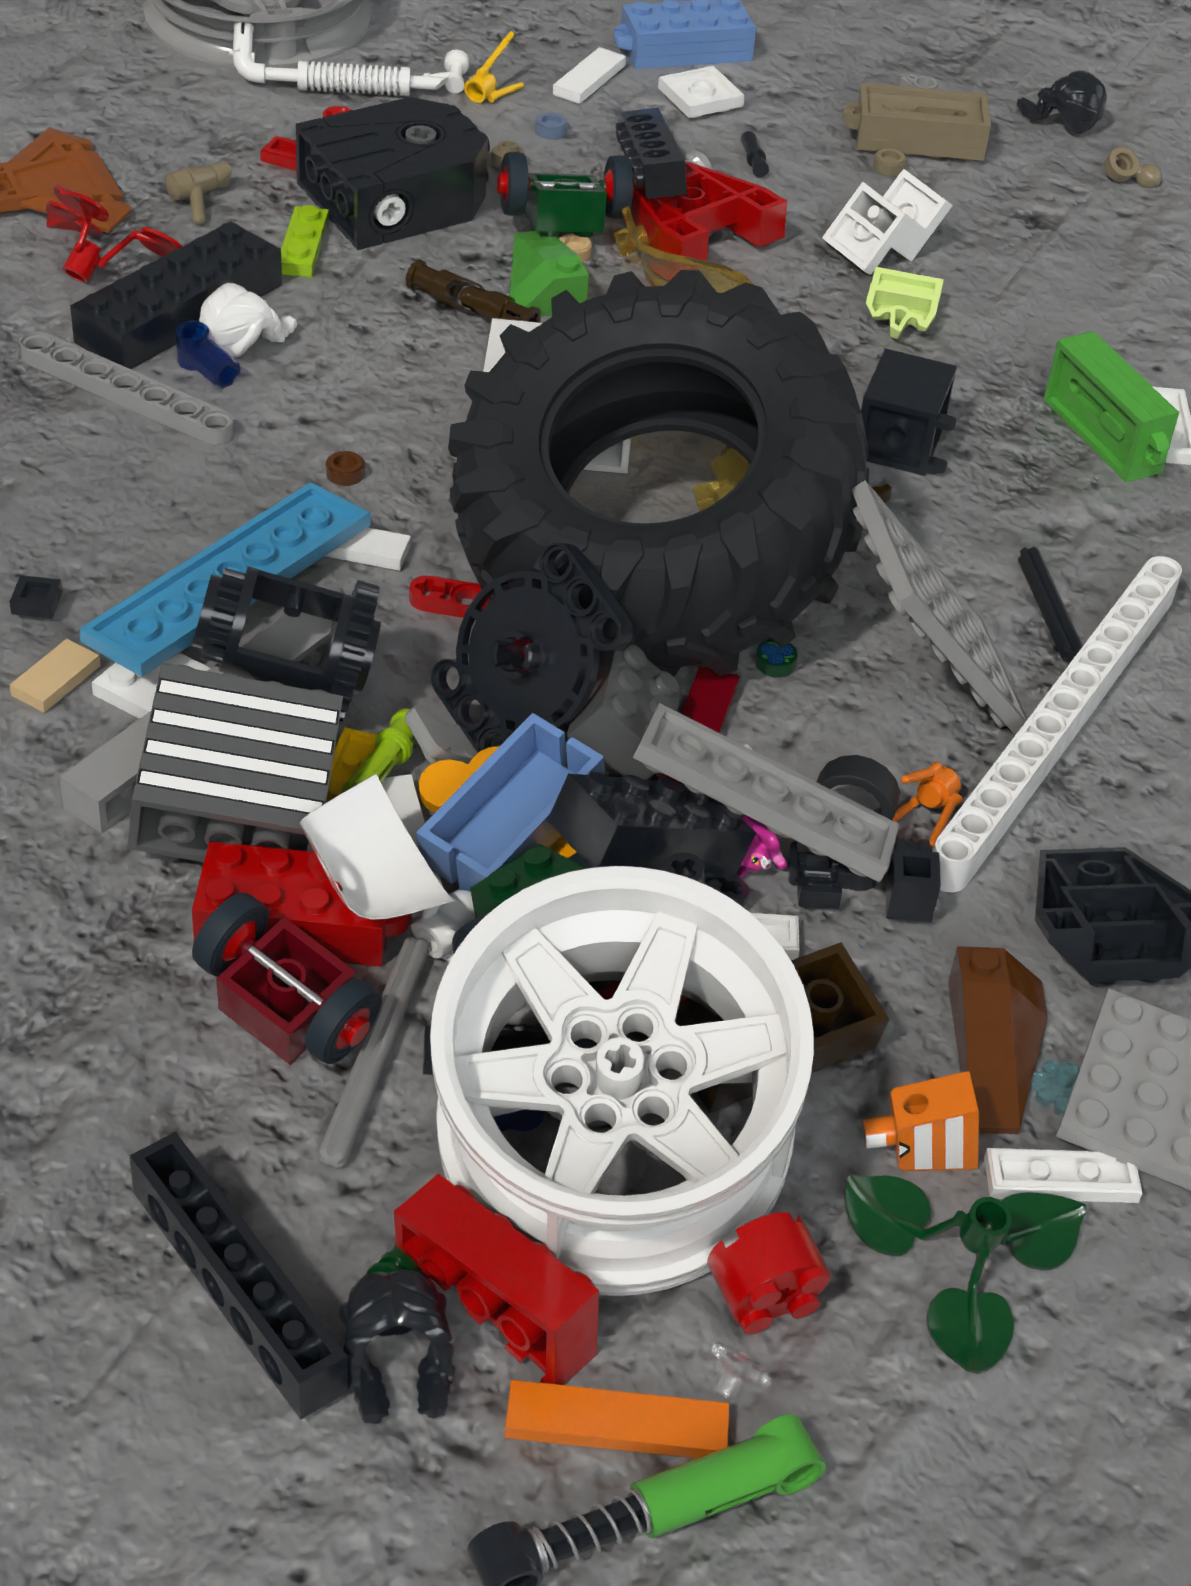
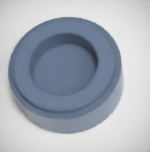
M543 113L536 118L535 132L544 139H561L567 134L568 121L558 113Z

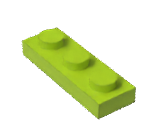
M312 205L294 207L281 247L282 274L303 277L313 276L329 222V209H319Z

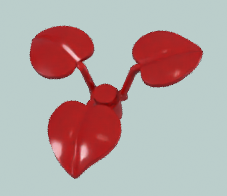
M55 184V195L63 204L49 201L46 205L47 228L52 227L81 232L78 242L75 243L62 267L64 273L81 283L87 284L96 267L103 270L106 263L133 240H139L147 249L160 256H165L169 252L182 247L172 237L160 231L142 227L141 231H132L101 258L99 255L101 249L96 244L86 240L87 235L100 237L102 233L96 225L91 223L92 218L101 222H106L109 219L107 210L101 204L85 194L72 191L60 184Z

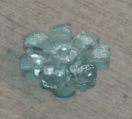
M1054 1060L1044 1062L1041 1073L1034 1072L1031 1078L1030 1088L1037 1091L1035 1099L1042 1106H1048L1054 1102V1113L1063 1116L1079 1068L1070 1061H1063L1059 1065Z

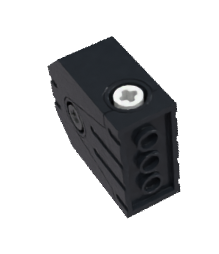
M408 97L322 117V119L317 118L296 123L297 184L321 209H329V220L352 242V245L357 250L381 245L382 242L388 243L473 221L486 197V183L489 179L487 170V153L490 151L489 139L455 105Z

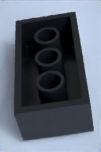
M590 772L589 775L568 773L547 820L591 868L627 866L656 870L667 858L683 852L697 855L704 863L705 877L710 878L736 875L756 835V832L742 820L743 815L730 811L723 803L705 794H697L690 791L682 782H677L667 777H661L659 780L642 779L635 775H625L624 778L610 777L598 772Z

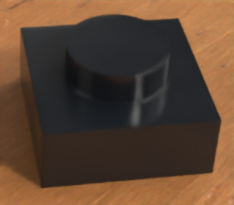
M20 575L10 599L11 614L53 619L62 595L61 579Z

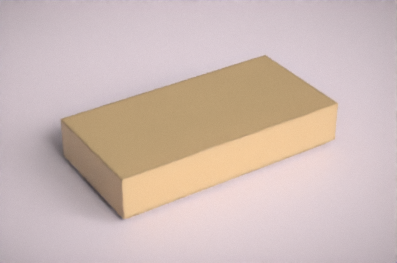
M66 638L10 684L11 696L45 713L101 666L100 655Z

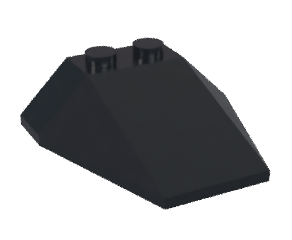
M1126 847L1040 850L1035 922L1048 943L1088 982L1110 985L1123 980H1140L1142 982L1155 983L1161 979L1180 978L1191 968V890Z

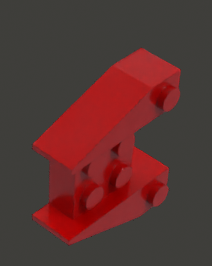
M686 162L687 194L646 199L642 188L637 189L635 184V194L632 198L629 215L627 216V221L658 264L676 275L681 270H702L707 268L709 232L721 230L725 226L757 247L768 246L774 241L785 238L788 201L765 187Z

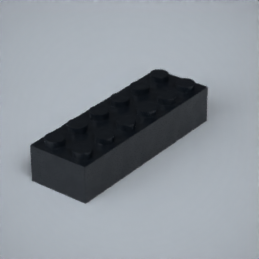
M231 221L222 224L217 229L196 238L194 241L169 252L158 260L144 265L137 271L70 305L74 343L87 351L132 369L199 332L201 307L204 301L220 286L226 283H234L244 287L247 292H253L260 297L282 286L281 249Z

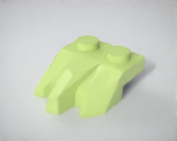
M875 267L866 304L875 320H890L891 338L898 339L907 325H913L919 331H926L936 317L944 279Z

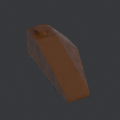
M957 946L948 980V990L960 1071H970L979 1110V1133L1018 1134L1048 1018L1042 982L1004 948Z

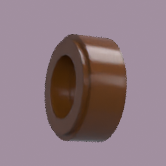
M339 451L330 455L326 460V476L328 480L342 486L359 483L365 476L364 459L351 451Z

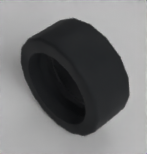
M847 755L829 761L820 772L817 783L829 789L837 785L861 787L870 792L879 802L880 808L873 811L893 820L899 802L900 790L896 778L884 765L872 758Z

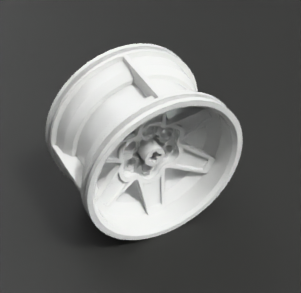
M627 866L595 867L577 870L545 879L508 898L488 913L470 931L448 964L436 994L432 1012L430 1041L433 1077L438 1096L437 1132L443 1171L448 1181L454 1185L465 1187L477 1202L492 1213L504 1215L517 1231L532 1242L544 1244L557 1260L572 1271H579L588 1276L595 1287L599 1289V1295L627 1296L648 1294L682 1285L710 1272L707 1259L714 1246L722 1240L727 1248L739 1239L735 1231L737 1228L754 1219L769 1215L774 1208L790 1165L795 1126L803 1107L811 1077L814 1055V1031L811 1011L803 984L783 947L758 919L731 898L700 882L661 870ZM608 980L621 981L613 998L609 1000L603 999L588 983ZM681 995L702 1005L722 1021L678 1026L675 1020ZM529 1004L551 1042L545 1045L491 1052L499 1033L509 1019L519 1009ZM637 1031L646 1034L649 1038L645 1041L636 1042L628 1039L625 1035ZM582 1038H588L595 1041L597 1045L592 1048L583 1049L576 1046L574 1042ZM664 1069H675L683 1076L675 1080H669L662 1077L659 1072ZM566 1082L576 1085L579 1089L571 1094H563L554 1087ZM721 1083H752L753 1107L743 1130L732 1145L726 1141L690 1097L692 1093ZM530 1109L547 1111L551 1116L561 1120L545 1174L523 1159L508 1143L493 1119L494 1116ZM654 1113L661 1116L665 1121L659 1125L651 1126L641 1121L640 1117L645 1114ZM600 1120L609 1123L613 1128L607 1132L598 1133L590 1130L587 1125L593 1121ZM630 1141L639 1149L655 1154L682 1174L687 1180L661 1191L639 1195L622 1196L595 1193L625 1144Z

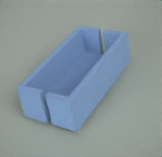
M532 713L416 832L420 853L433 872L452 884L458 879L459 889L470 891L472 886L515 860L527 850L538 844L550 848L561 835L547 820L568 773L589 775L590 772H598L605 775L604 756L573 737L566 742L565 747V732Z

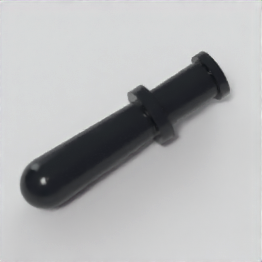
M752 131L744 132L741 136V143L747 153V163L753 167L752 171L755 176L764 177L769 172V166L765 162V152L760 149L757 137Z

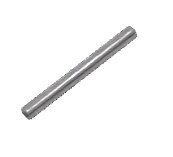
M410 936L404 940L382 994L379 1014L365 1036L319 1149L321 1154L319 1159L325 1166L331 1165L335 1168H341L347 1162L429 954L427 951L429 944L423 938L417 939L414 936Z

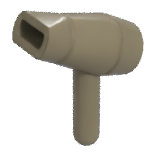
M225 161L210 166L181 168L167 174L166 188L170 197L175 201L190 199L192 221L196 225H202L206 220L204 194L215 189L228 188L232 171L229 164Z

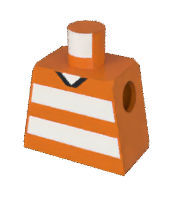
M970 1071L895 1087L890 1091L889 1116L862 1119L866 1149L894 1146L898 1168L903 1171L978 1169L979 1110Z

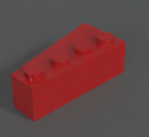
M438 1173L394 1211L395 1244L412 1258L444 1291L454 1286L458 1290V1296L466 1308V1312L480 1326L486 1320H490L508 1341L504 1349L519 1363H522L527 1357L545 1373L540 1383L566 1385L597 1355L599 1289L595 1287L588 1276L579 1271H572L557 1260L544 1244L532 1242L517 1231L504 1215L500 1213L494 1214L477 1202L465 1187L454 1185Z

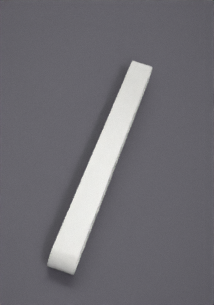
M1156 556L1146 562L937 838L933 852H939L941 891L957 892L967 886L1170 608L1182 573L1181 565L1177 561L1165 556Z

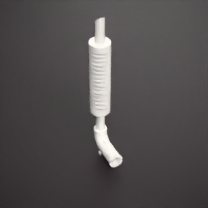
M236 22L233 26V51L229 52V56H233L235 68L248 81L265 83V80L297 82L298 90L308 91V88L311 91H314L315 88H317V91H321V88H323L324 92H327V89H330V92H334V89H336V92L340 93V89H342L343 93H346V90H349V93H353V90H355V94H359L360 90L362 94H365L366 91H368V94H372V91H374L375 95H378V92H381V95H384L385 92H387V95H391V92H393L394 96L400 93V96L410 97V88L437 90L448 80V77L411 75V67L402 66L401 70H398V66H395L394 69H392V66H388V69H385V66L382 65L381 69H379V65H375V68L369 65V68H366V64H363L362 67H360V64H356V67L350 64L347 67V63H343V66H341V63H337V66H334V63L331 62L330 66H328V62H324V65L318 62L315 65V61H312L310 65L309 61H298V69L266 67L264 63L254 62L255 53L252 52L254 26L251 23H244V34L243 29H241L242 22Z

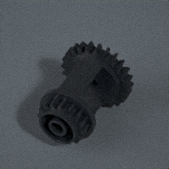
M250 566L247 567L246 573L224 568L222 577L211 574L192 646L202 648L201 659L221 664L219 672L231 673L239 677L264 682L275 681L286 686L302 689L324 690L330 694L343 696L339 721H343L348 711L349 703L352 700L353 691H363L373 661L381 627V621L374 619L380 587L358 580L352 595L265 572ZM251 598L284 607V613L290 617H299L301 612L333 621L320 669L239 647Z

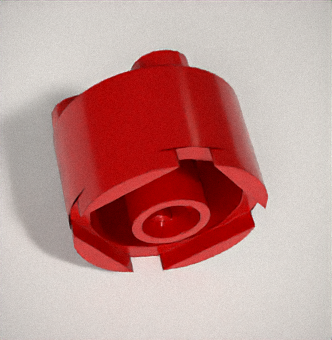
M778 1212L754 1219L735 1230L739 1239L726 1248L721 1240L711 1250L707 1259L709 1269L735 1322L741 1325L745 1334L758 1333L770 1326L773 1318L788 1313L794 1319L811 1314L819 1308L820 1301L817 1296L826 1288L831 1278V1273L803 1218L798 1215L797 1220L794 1221L789 1212Z

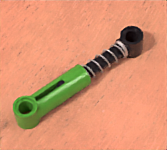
M787 1414L767 1422L758 1429L752 1438L631 1483L628 1498L623 1499L620 1496H614L611 1504L602 1507L599 1504H593L590 1512L583 1515L578 1512H572L569 1520L562 1523L551 1520L544 1530L536 1527L526 1530V1528H521L514 1521L497 1523L477 1534L469 1542L467 1550L483 1586H540L543 1581L542 1574L544 1572L548 1573V1570L552 1567L557 1569V1562L573 1556L578 1561L579 1554L593 1548L600 1553L601 1545L614 1540L621 1544L622 1537L635 1532L640 1536L644 1532L648 1538L653 1539L773 1491L781 1495L799 1492L816 1482L823 1475L826 1465L800 1418L795 1414Z

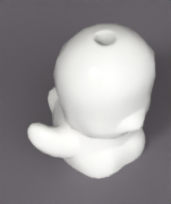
M457 890L450 893L449 896L455 901L423 910L422 917L411 925L414 937L417 939L423 938L428 942L429 947L427 951L429 957L435 959L443 958L448 962L451 961L454 955L452 947L454 934L459 928L475 919L470 891Z

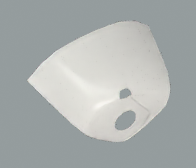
M377 774L320 806L300 821V825L330 883L344 904L358 916L369 919H387L455 901L442 887L420 853L389 800ZM336 882L341 885L343 891H340Z

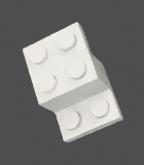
M903 169L884 196L862 182L822 239L871 276L875 267L879 265L890 248H893L912 262L953 205Z

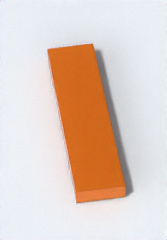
M511 1380L504 1438L696 1459L728 1446L729 1403Z

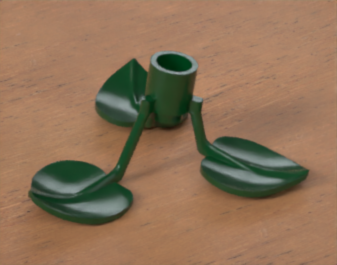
M850 1174L847 1177L844 1189L845 1208L855 1233L869 1248L884 1255H905L911 1249L915 1237L920 1240H928L952 1228L960 1227L959 1234L962 1243L970 1252L976 1254L967 1292L959 1288H947L939 1292L930 1302L926 1322L929 1334L937 1347L964 1370L975 1374L988 1371L1002 1359L1010 1346L1014 1332V1318L1007 1301L1001 1295L992 1292L977 1294L980 1277L989 1253L995 1251L999 1244H1010L1014 1258L1024 1266L1037 1270L1056 1269L1063 1265L1073 1253L1087 1208L1086 1204L1076 1200L1046 1193H1017L1007 1196L1001 1201L993 1197H982L973 1203L968 1214L959 1210L954 1217L928 1229H923L930 1219V1204L925 1193L912 1182L896 1176H858Z

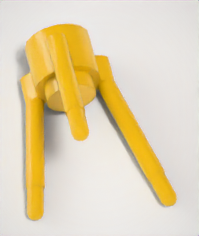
M510 31L484 65L465 83V94L474 103H482L485 99L493 103L497 98L524 87V83L519 82L496 91V79L492 73L488 72L514 37V32Z

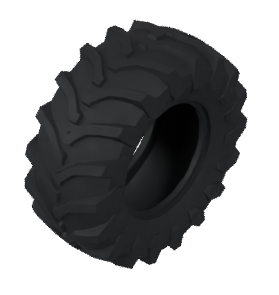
M681 270L665 286L646 287L630 271L614 275L605 295L581 303L567 290L552 297V317L529 332L510 324L500 335L505 353L490 372L470 370L464 385L465 392L472 400L466 421L451 424L448 444L450 455L457 458L452 473L453 486L450 488L453 512L458 513L455 525L468 563L482 589L494 579L511 572H540V556L544 548L549 544L568 543L576 545L630 618L633 626V635L629 645L633 644L639 647L653 665L661 671L668 672L673 677L676 676L681 667L705 664L720 677L738 670L741 651L767 638L771 639L781 648L790 643L796 637L792 621L814 600L830 605L838 590V584L832 575L839 566L845 552H856L863 531V527L856 521L857 518L853 512V508L858 505L851 489L864 480L869 484V468L866 467L868 443L862 413L850 376L839 356L829 353L823 338L810 318L800 311L780 315L764 289L747 282L726 292L719 293L712 287L700 270ZM685 431L705 435L730 446L750 464L741 481L725 497L700 512L672 521L631 523L607 518L582 506L569 495V491L580 472L596 456L621 441L651 432ZM564 551L558 553L555 559V569L562 576L569 567V558ZM518 579L507 585L510 588L524 587L525 579ZM587 584L581 588L578 596L579 603L584 609L590 607L593 601L592 589ZM493 593L488 600L491 601L496 597V593ZM612 618L608 619L603 626V636L610 643L617 637L618 632L617 625Z

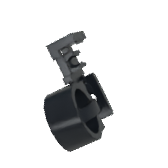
M797 841L790 844L787 860L789 867L788 881L793 886L796 885L797 881L798 907L839 909L842 889L867 891L874 888L878 883L868 876L856 875L846 865L828 856H820L812 852H797Z

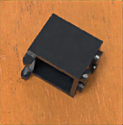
M884 349L863 396L861 407L868 443L867 462L925 476L927 471L935 473L946 472L947 461L933 457L943 430L951 431L956 426V418L947 415L957 366Z

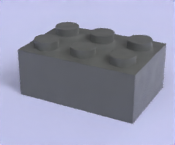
M628 644L627 647L619 651H600L595 686L585 707L575 720L569 724L566 737L568 739L573 737L603 755L605 769L614 777L624 778L625 775H635L642 779H647L654 772L646 768L642 762L634 759L633 756L658 704L661 703L676 712L678 711L682 688L671 674L661 671L647 659L644 652L636 645Z

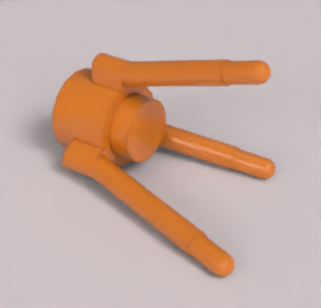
M938 761L928 768L911 772L901 777V782L904 784L921 781L918 784L917 795L896 809L892 820L897 822L920 804L928 808H941L945 806L929 839V847L931 848L935 847L937 838L946 828L954 809L963 802L962 796L958 794L961 789L958 775L952 769L942 766Z

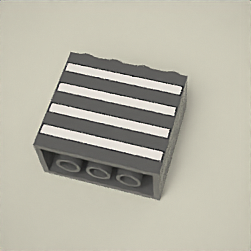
M161 663L132 797L127 849L200 862L205 860L209 842L314 852L300 825V821L326 803L343 696L330 694L324 690H308L286 686L275 681L264 682L242 678L231 673L220 674L203 671L187 665Z

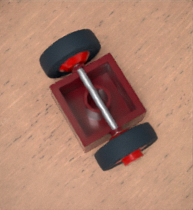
M238 893L231 896L208 917L197 934L192 948V957L197 965L207 973L217 977L218 1009L289 1065L307 1049L317 1059L326 1064H334L342 1060L362 1041L374 1024L382 1004L381 995L367 982L356 979L357 972L287 918L283 917L264 934L269 922V911L265 905L248 893Z

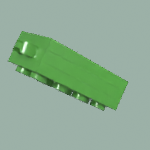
M1095 331L1058 339L1043 400L1125 483L1162 473L1179 411Z

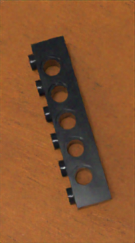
M659 108L620 112L621 122L615 123L617 142L620 143L621 152H624V156L629 157L637 189L642 188L646 199L687 194L685 160Z
M174 1132L129 1155L133 1193L300 1420L348 1392L346 1353L179 1135Z

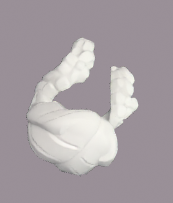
M226 283L217 288L204 301L201 307L199 326L201 337L216 351L221 352L224 356L237 358L244 354L258 340L261 331L262 337L270 340V342H284L285 337L294 332L297 321L291 316H284L282 319H279L276 312L260 296L253 292H247L240 285Z

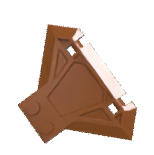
M49 127L10 161L0 163V215L8 211L33 209L47 214L46 205L49 201L63 204L55 195V184H60L72 191L85 194L101 204L107 210L109 219L106 222H101L92 218L91 223L106 233H110L131 214V208L128 203L119 202L123 200V194L99 154L89 151L93 149V144L89 139Z

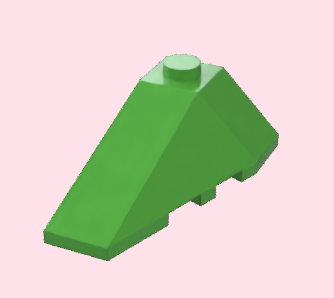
M539 231L515 233L509 296L513 297L516 303L528 308L535 306L541 310V316L552 315L551 298L565 290L579 303L587 300L589 274L579 255L556 236H544L539 234Z

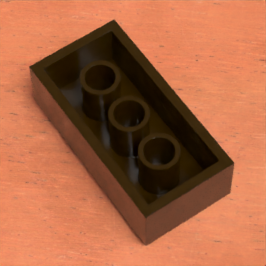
M842 942L791 960L803 984L811 1011L814 1031V1055L811 1073L876 1049L890 1019ZM687 998L679 1003L675 1023L678 1026L722 1021L702 1005ZM721 1083L697 1092L710 1113L752 1097L753 1087L752 1083Z

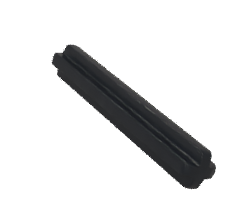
M1024 547L1020 550L1021 556L1018 558V562L1062 660L1068 662L1074 659L1083 645L1039 549L1036 547L1030 549Z

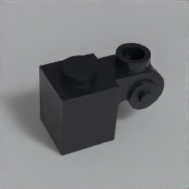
M896 836L885 885L886 919L932 923L941 887L939 852H932L928 839L920 838L919 840H914V838L905 839L904 837Z

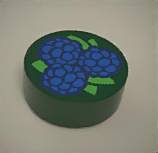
M768 639L758 645L755 665L759 671L768 676L784 677L790 675L795 670L798 652L791 643L781 648L771 639Z

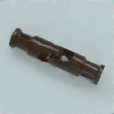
M421 259L413 262L407 271L406 287L412 291L420 289L429 293L432 299L468 314H476L477 312L489 323L492 322V318L537 323L541 321V310L535 306L528 308L520 305L511 296L497 291H487L482 285L448 270L442 269L438 271L430 268ZM459 292L462 305H459L457 302Z

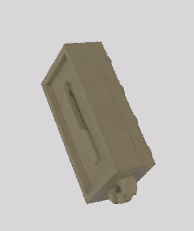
M869 83L860 84L858 102L847 104L842 117L844 125L856 129L857 150L876 153L881 149L892 148L901 151L905 156L911 154L925 155L933 159L948 157L958 158L965 162L974 160L984 161L991 128L987 94Z

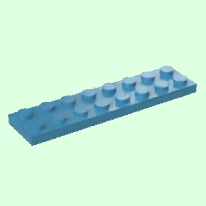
M310 482L79 628L80 641L143 677L160 666L161 663H165L192 645L211 574L222 577L224 568L246 573L247 567L250 566L291 579L371 526V512ZM251 598L250 605L258 600Z

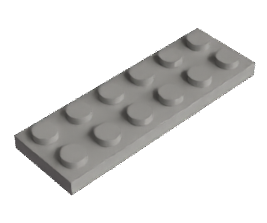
M661 703L658 704L633 756L634 759L642 762L646 768L655 773H664L682 782L686 788L694 793L705 794L723 803L730 811L736 814L747 815L765 824L773 833L786 835L806 845L813 853L820 856H828L846 865L856 875L868 876L880 883L889 866L899 828L898 823Z

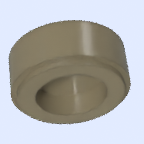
M892 148L881 149L875 153L873 168L881 174L896 176L905 169L907 158L899 150Z

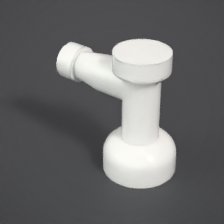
M451 50L444 59V67L447 72L424 73L423 76L448 77L444 85L449 92L456 94L464 89L465 81L462 75L469 68V57L461 50Z

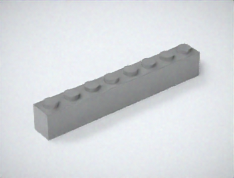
M301 612L299 617H290L284 614L281 619L263 632L256 634L241 647L320 669L333 621ZM219 663L208 670L209 672L223 673L219 672L221 666ZM151 711L142 718L135 720L124 731L110 741L104 742L97 750L79 763L69 767L65 773L59 776L63 808L101 834L131 812L132 797Z

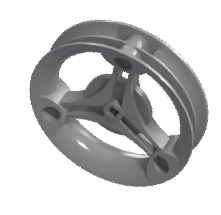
M145 0L144 4L146 24L151 33L165 46L189 58L230 68H235L233 56H229V52L233 51V26L236 22H242L241 29H243V34L244 23H251L254 26L252 52L255 53L254 62L264 63L266 67L293 68L298 67V61H309V64H311L312 61L317 63L337 56L357 44L364 37L371 23V8L368 0H336L316 10L293 8L302 0H210L246 17L203 10L182 0Z

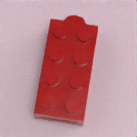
M209 842L192 906L194 941L205 921L219 905L235 894L248 893L263 903L269 911V922L264 934L285 917L344 963L382 967L387 937L404 933L412 919V913L387 919H369L355 914L344 904L335 891L315 852ZM336 882L340 891H343L341 885Z

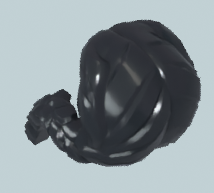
M1078 70L1056 80L1052 87L1041 89L1038 93L1039 100L1037 104L1022 97L1017 100V107L1031 121L1048 118L1053 108H1058L1060 117L1067 125L1069 131L1074 134L1083 133L1093 128L1096 122L1102 118L1107 101V93L1103 83L1093 74Z
M407 1269L390 1273H367L352 1287L348 1301L340 1305L339 1316L347 1328L343 1349L347 1355L348 1389L351 1393L355 1392L354 1400L358 1404V1411L364 1423H381L383 1417H388V1409L390 1408V1400L385 1396L386 1388L381 1382V1372L378 1367L371 1364L365 1353L367 1346L376 1335L381 1337L404 1335L414 1329L423 1332L431 1341L427 1355L421 1359L418 1366L419 1379L417 1380L416 1388L419 1393L417 1398L419 1408L417 1411L419 1414H426L427 1417L432 1419L440 1415L444 1416L446 1413L450 1384L455 1379V1366H453L452 1359L454 1347L450 1343L453 1339L446 1319V1297L437 1291L433 1281L425 1273Z

